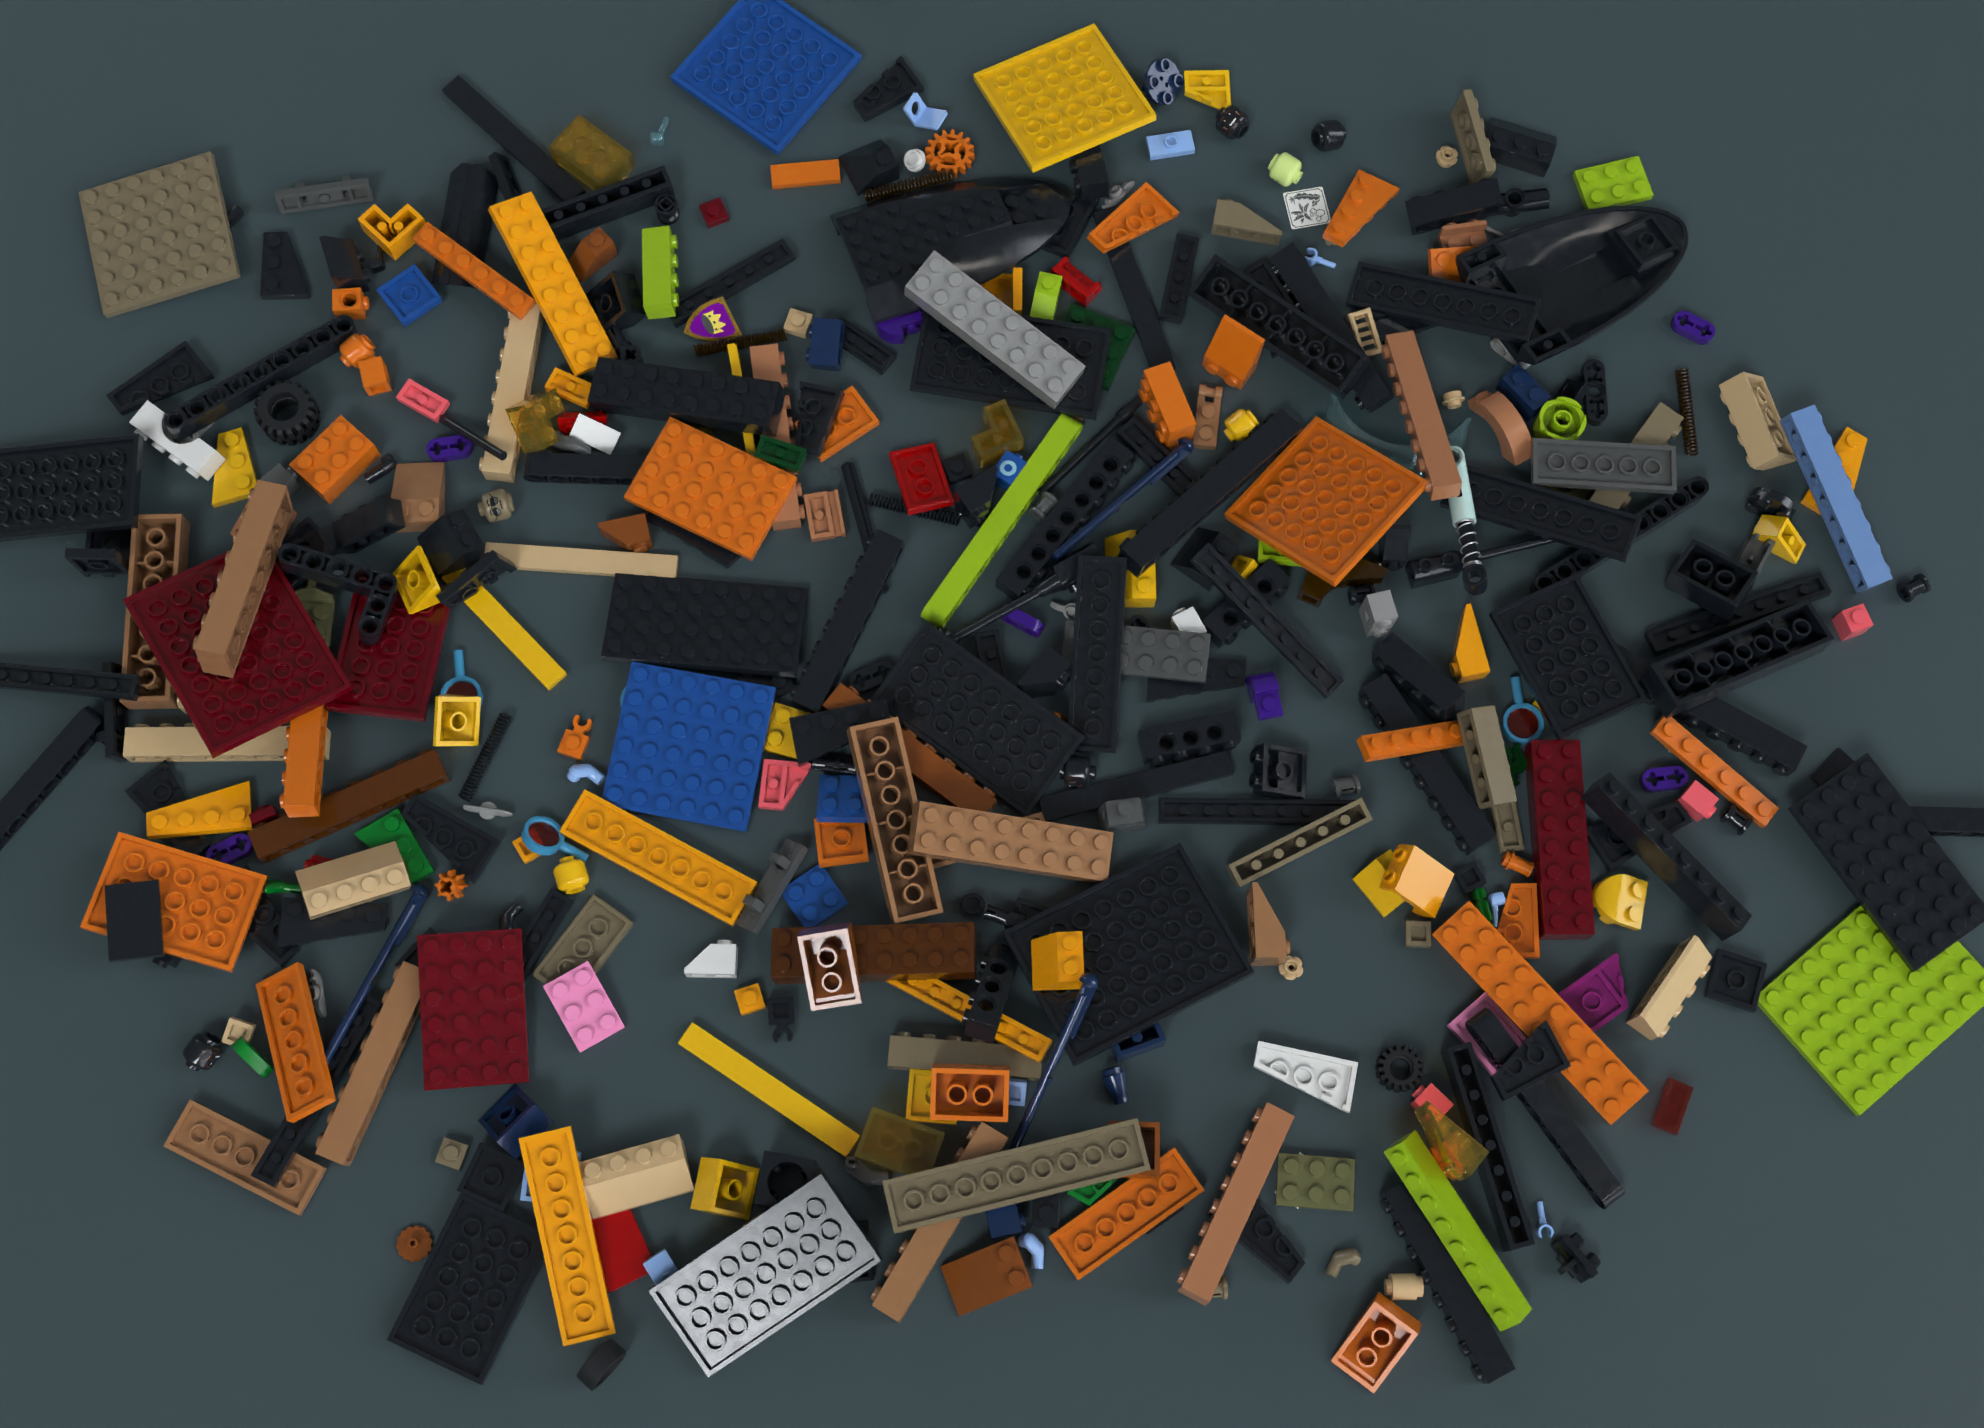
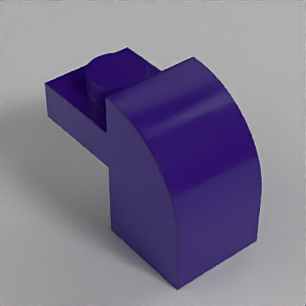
M921 311L895 317L877 324L874 323L871 316L878 336L891 344H904V334L913 335L921 330L923 321Z
M1269 671L1248 675L1245 683L1250 703L1255 705L1258 721L1282 717L1284 713L1278 693L1279 685L1274 672Z

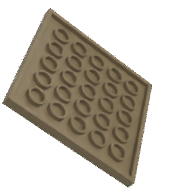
M210 151L78 192L101 306L105 317L111 318L241 277L214 155Z

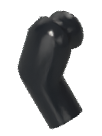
M391 454L383 455L381 457V464L364 474L366 481L372 484L396 468L397 461L394 460Z

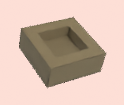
M1405 921L1404 947L1430 948L1431 922Z
M444 1137L435 1162L461 1171L470 1146Z

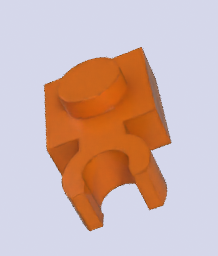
M575 715L573 718L574 729L573 731L565 730L557 752L558 754L582 761L590 741V737L586 736L585 733L591 730L593 722L588 718L586 725L580 726L579 721L581 718L579 715Z

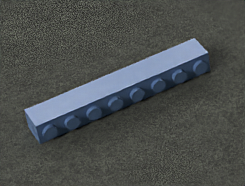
M1815 404L1792 412L1779 420L1856 594L1893 579L1890 574V568L1881 554L1880 545L1873 536L1871 525L1864 516L1861 503L1851 487V480L1843 469L1841 458L1834 449L1832 438L1827 433L1822 422V416L1817 411Z

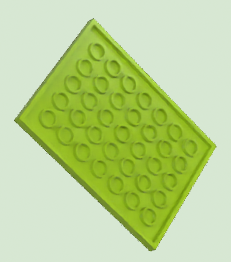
M1859 905L1766 985L1760 992L1757 1005L1855 1116H1860L1984 1006V968L1957 941L1917 971L1911 972L1862 906Z

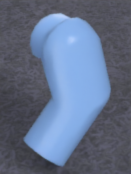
M591 764L572 765L567 773V778L571 782H577L580 778L587 777L598 786L606 778L603 773Z
M1032 1233L1021 1234L1018 1237V1244L1031 1253V1269H1043L1044 1245Z

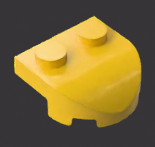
M1626 874L1607 876L1600 882H1597L1592 890L1593 907H1596L1600 914L1599 919L1608 925L1617 924L1634 931L1641 930L1648 882Z

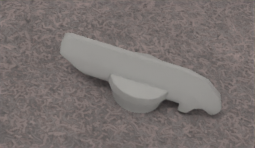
M1130 180L1124 182L1121 186L1115 185L1109 190L1110 198L1105 199L1102 209L1116 206L1134 186L1135 182Z
M1051 601L1050 606L1053 609L1063 612L1068 620H1075L1076 603L1063 605Z
M484 802L481 806L463 805L464 810L479 813L485 820H491L495 816L507 817L513 815L506 810L497 809L496 805L492 802Z
M310 969L311 977L309 982H312V985L309 986L312 1002H314L316 1013L320 1018H324L327 1016L323 981L321 975L316 970Z

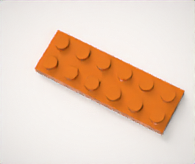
M299 962L255 984L286 1120L291 1123L336 1101L304 965Z
M1174 1147L1160 1157V1175L1158 1179L1130 1178L1048 1238L1077 1281H1079L1205 1190Z

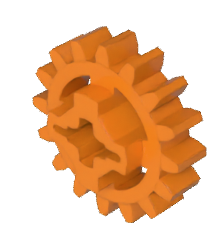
M954 129L951 130L950 134L942 130L941 136L935 133L934 140H928V147H925L926 163L930 164L931 171L937 169L939 174L940 171L944 173V169L946 172L950 169L951 174L957 178L958 172L965 175L966 168H972V161L975 158V153H973L974 145L970 144L969 137L963 139V132L955 135ZM938 148L939 152H937V156L935 157V151ZM965 152V156H964V158H963V160H962V159H961L962 153Z

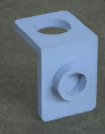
M916 92L911 95L903 108L915 127L938 130L948 115L946 110L926 107ZM916 101L918 110L916 114H913L912 105Z

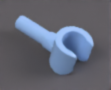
M1307 248V254L1313 256L1311 258L1304 256L1309 266L1318 263L1333 269L1335 268L1336 263L1319 257L1315 248Z
M1503 892L1492 893L1488 896V903L1492 911V924L1495 927H1498V906L1505 904Z
M1538 1201L1536 1204L1539 1224L1535 1227V1234L1542 1238L1541 1230L1543 1227H1546L1548 1237L1551 1238L1554 1234L1553 1228L1546 1222L1543 1201Z

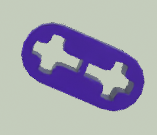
M1688 311L1677 312L1670 323L1675 333L1700 345L1708 344L1716 332L1713 324ZM1681 319L1685 320L1684 326L1680 325ZM1702 329L1706 331L1705 336L1701 335Z
M461 435L432 439L426 446V452L434 462L454 461L468 458L473 452V445ZM460 443L465 444L463 451H459L458 447H460ZM437 446H440L442 450H440V454L436 455L434 451H436Z
M1019 609L1001 618L1004 622L1035 638L1040 636L1045 627L1039 620Z
M1680 766L1651 768L1640 776L1639 784L1644 791L1650 793L1677 790L1687 783L1688 773ZM1674 772L1676 776L1681 778L1677 783L1674 779L1667 780ZM1651 775L1652 779H1660L1661 781H1657L1652 786V783L1647 782L1646 779Z
M239 833L212 845L207 850L205 857L214 859L216 852L219 851L224 854L221 856L222 861L220 862L232 865L250 856L254 851V847L248 835ZM241 840L247 843L244 845L245 850L243 851L237 848L240 846L239 841Z

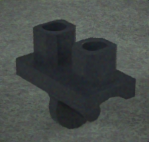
M1576 1232L1555 1241L1551 1247L1557 1253L1556 1259L1561 1264L1557 1272L1560 1275L1568 1272L1572 1279L1576 1277L1580 1283H1583L1598 1274L1596 1269L1601 1261L1592 1252L1586 1256L1579 1248L1584 1244V1240Z

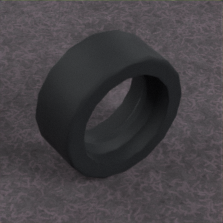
M612 1338L607 1340L585 1362L579 1370L577 1378L591 1391L595 1390L619 1366L626 1356V1351Z

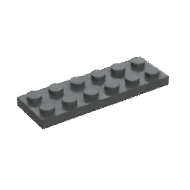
M1533 438L1531 440V484L1544 487L1675 494L1677 491L1676 446Z
M1066 620L1061 656L1071 662V670L1074 621ZM1124 625L1121 675L1206 683L1211 634Z

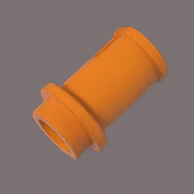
M1506 851L1500 862L1504 869H1512L1525 875V877H1529L1534 868L1533 862L1515 855L1514 851Z

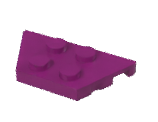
M1617 953L1612 954L1558 993L1593 1032L1628 1008L1623 976L1621 975L1619 955Z

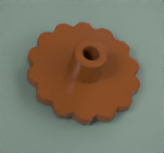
M417 1225L414 1227L409 1226L406 1230H402L400 1236L397 1237L398 1243L396 1248L398 1249V1255L402 1256L406 1261H421L432 1250L431 1244L433 1240L430 1238L431 1234L426 1232L424 1227L420 1228Z

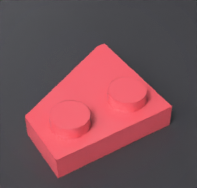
M764 759L758 808L784 811L810 772L811 763L799 767L798 762Z

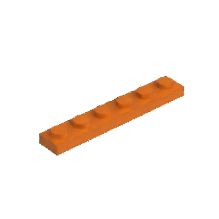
M426 222L412 238L415 244L519 320H522L536 304L532 297L429 222Z
M1662 715L1649 733L1727 800L1736 805L1747 817H1752L1754 819L1753 822L1760 828L1766 827L1779 808L1672 717L1666 719Z
M1458 720L1362 735L1356 740L1365 762L1464 746Z

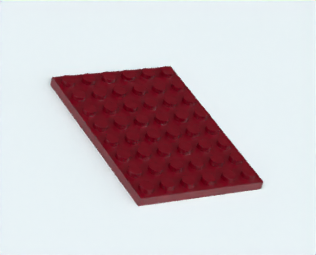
M227 552L123 599L125 606L212 758L353 691L351 684L276 561L233 678L203 672L200 663L197 661L196 652L193 650L194 638L200 634L202 629V617L208 613L210 608V595L212 592H216L218 586V574L225 568Z

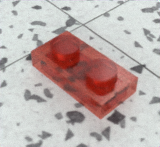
M1667 1078L1651 1126L1674 1136L1678 1135L1694 1087L1675 1079Z

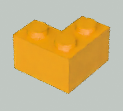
M408 203L391 218L374 204L357 219L364 233L395 261L415 244L412 238L426 223L424 218Z

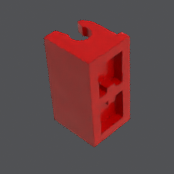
M1067 256L1063 257L1051 269V274L1063 276L1061 288L1084 307L1102 291L1101 283L1098 281L1094 283L1074 267Z

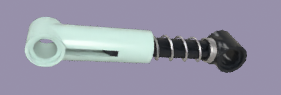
M1450 446L1454 459L1459 460L1456 466L1462 481L1459 496L1448 498L1452 524L1457 528V534L1460 535L1458 542L1462 546L1460 552L1463 554V584L1469 594L1480 595L1488 587L1487 572L1478 557L1480 552L1477 551L1476 545L1478 542L1475 540L1476 532L1473 530L1477 519L1465 454L1460 447ZM1473 577L1481 578L1478 582L1469 581Z

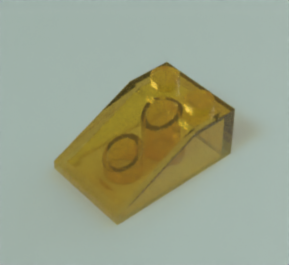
M1425 1101L1414 1112L1439 1165L1444 1168V1174L1454 1181L1456 1179L1462 1181L1470 1177L1488 1155L1489 1151L1430 1102Z

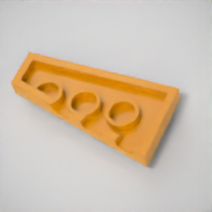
M1846 427L1835 443L1834 449L1841 458L1843 469L1850 478L1851 487L1854 491L1868 438ZM1808 488L1800 503L1821 515L1810 488Z
M250 781L147 812L146 829L148 840L253 830V824L249 817V814L252 813Z

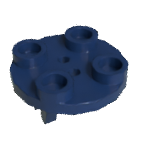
M1168 58L1152 61L1147 67L1144 85L1141 90L1146 92V96L1155 104L1169 105L1178 97L1180 89L1184 84V77L1180 74L1176 65Z

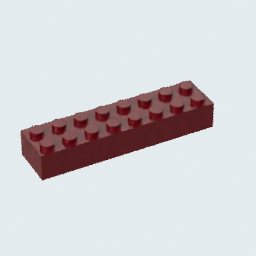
M1530 740L1524 747V754L1527 762L1526 782L1532 862L1534 863L1533 879L1534 883H1537L1539 940H1588L1595 935L1586 810L1585 802L1581 799L1584 795L1580 740Z

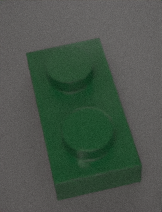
M762 435L754 457L771 465L800 474L808 452L805 448Z

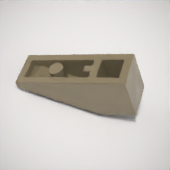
M1217 199L1211 229L1212 235L1279 246L1282 236L1281 230L1241 203L1234 202L1231 199Z

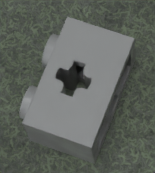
M1390 590L1366 595L1358 610L1366 637L1374 635L1375 638L1387 635L1398 618Z

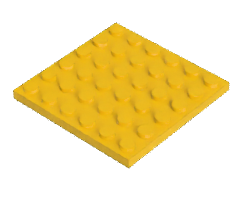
M1095 23L973 74L976 85L1032 173L1156 121L1155 111Z

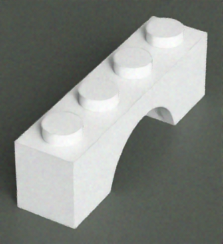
M147 400L129 422L137 428L134 433L143 436L145 441L148 438L153 440L151 445L162 454L168 451L170 453L168 458L177 465L181 466L182 463L187 465L188 467L185 470L196 479L201 476L209 481L226 458L200 438L186 444L175 443L164 422L166 413Z

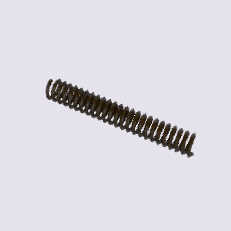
M944 169V175L943 171H940V174L937 171V177L934 172L933 176L930 173L929 179L928 174H926V178L925 175L922 176L923 181L921 176H919V180L916 176V183L913 177L912 182L909 178V185L907 179H905V184L901 180L902 187L900 181H898V186L894 182L895 189L892 182L891 188L888 183V191L885 184L883 185L884 190L882 185H880L881 193L879 186L876 187L877 192L875 187H873L874 195L872 188H869L870 194L866 188L867 197L865 193L863 195L865 200L869 202V200H876V198L879 200L883 196L886 198L887 196L890 197V195H897V193L901 194V192L907 193L908 191H915V189H922V187L925 189L929 185L932 187L933 185L936 186V184L947 183V181L950 183V181H954V177L951 176L950 169L947 172Z
M782 328L781 330L778 329V333L777 330H774V332L771 330L770 332L767 331V335L766 332H763V334L760 332L759 334L756 333V337L755 334H752V337L749 334L748 336L745 335V339L744 336H741V339L738 336L737 338L734 337V341L733 338H730V341L727 338L726 341L725 339L719 340V343L716 340L715 343L714 341L708 342V345L705 342L704 345L701 343L700 345L697 344V347L695 344L693 346L697 357L700 355L703 357V353L706 356L707 353L708 355L711 353L714 355V353L718 354V351L719 353L722 351L724 353L725 351L728 352L727 344L735 343V345L737 344V349L740 350V347L741 349L744 347L746 349L747 347L750 348L751 344L752 346L762 345V342L763 345L766 343L773 344V340L774 343L777 341L779 343L780 341L784 342V338L787 341L785 330Z
M1681 368L1675 370V377L1678 388L1677 395H1679V412L1684 417L1681 421V426L1683 427V446L1685 447L1684 453L1688 456H1695L1699 452L1697 448L1698 442L1696 441L1697 435L1695 434L1696 428L1694 427V410H1692L1694 407L1692 406L1693 403H1691L1693 400L1691 399L1692 396H1690L1692 393L1690 379H1688L1690 377L1688 375L1689 369ZM1696 451H1697V453H1694V454H1688V453H1687V452H1696Z

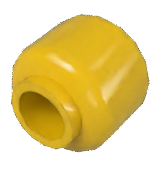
M1238 409L1225 419L1226 429L1223 432L1231 442L1234 440L1237 442L1239 440L1245 441L1250 431L1258 426L1259 422L1249 409L1247 411Z
M574 856L561 858L559 860L560 864L553 869L558 890L565 892L566 895L584 891L585 886L589 882L584 861L574 859Z

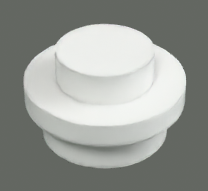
M920 149L909 150L904 156V164L912 172L920 171L925 165L926 156Z

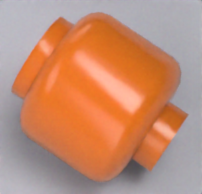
M354 333L340 345L339 350L342 355L339 358L347 367L353 366L359 369L358 362L365 360L367 357L375 356L374 349L376 347L365 334L359 335Z

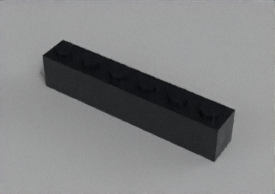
M663 165L541 210L558 241L655 206V199L661 194L668 193L674 197L675 194L671 180Z

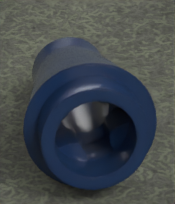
M1119 1065L1103 1070V1077L1101 1079L1110 1093L1114 1105L1129 1101L1126 1071L1122 1070V1066Z

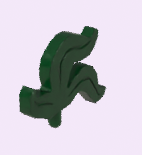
M1520 743L1515 744L1512 749L1504 744L1514 786H1518L1521 783L1516 780L1515 775L1524 773L1527 767L1526 758L1520 750Z

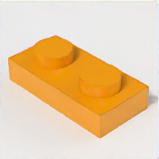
M555 367L544 386L545 390L585 409H588L590 406L587 400L592 383Z

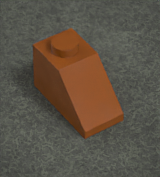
M600 227L581 240L569 260V264L576 277L582 283L618 256L615 243Z
M645 513L597 523L603 537L628 552L643 553L649 548H653Z

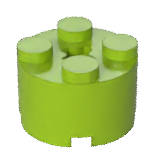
M1557 397L1547 401L1533 422V438L1578 440L1587 423V418L1581 410V405L1568 397Z

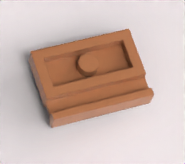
M838 489L831 492L823 491L803 495L812 542L835 539V537L839 536L846 537Z

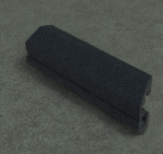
M461 163L450 174L441 232L482 262H485L492 221L488 209L495 203L497 178L483 165ZM435 260L432 284L475 288L439 260Z

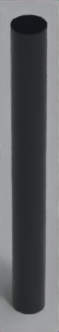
M446 415L440 416L439 422L498 459L502 461L506 459L507 452L450 417Z

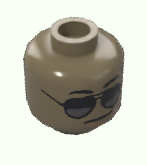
M504 489L484 492L481 497L482 502L477 503L480 516H486L487 520L491 523L509 519L512 512L515 511L511 493H506Z

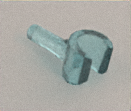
M664 117L659 132L651 131V145H664V133L669 122L668 117Z

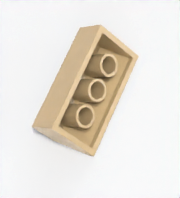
M1742 372L1719 384L1721 390L1720 398L1729 409V419L1736 426L1739 433L1737 434L1738 441L1746 450V460L1750 467L1764 471L1797 461L1779 421L1781 418L1763 376Z
M395 841L295 871L310 920L411 888L403 859Z
M1693 935L1677 946L1626 1021L1629 1026L1650 1041L1658 1037L1662 1038L1670 1028L1668 1022L1672 1017L1676 1018L1684 1007L1681 1005L1685 997L1689 998L1697 988L1695 982L1699 977L1703 978L1711 967L1708 963L1712 956L1699 937Z
M679 1134L579 1162L583 1185L593 1219L694 1191L684 1142Z

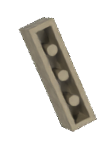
M1495 705L1470 708L1457 713L1478 808L1499 807L1516 802V791L1511 777L1510 765L1507 760Z

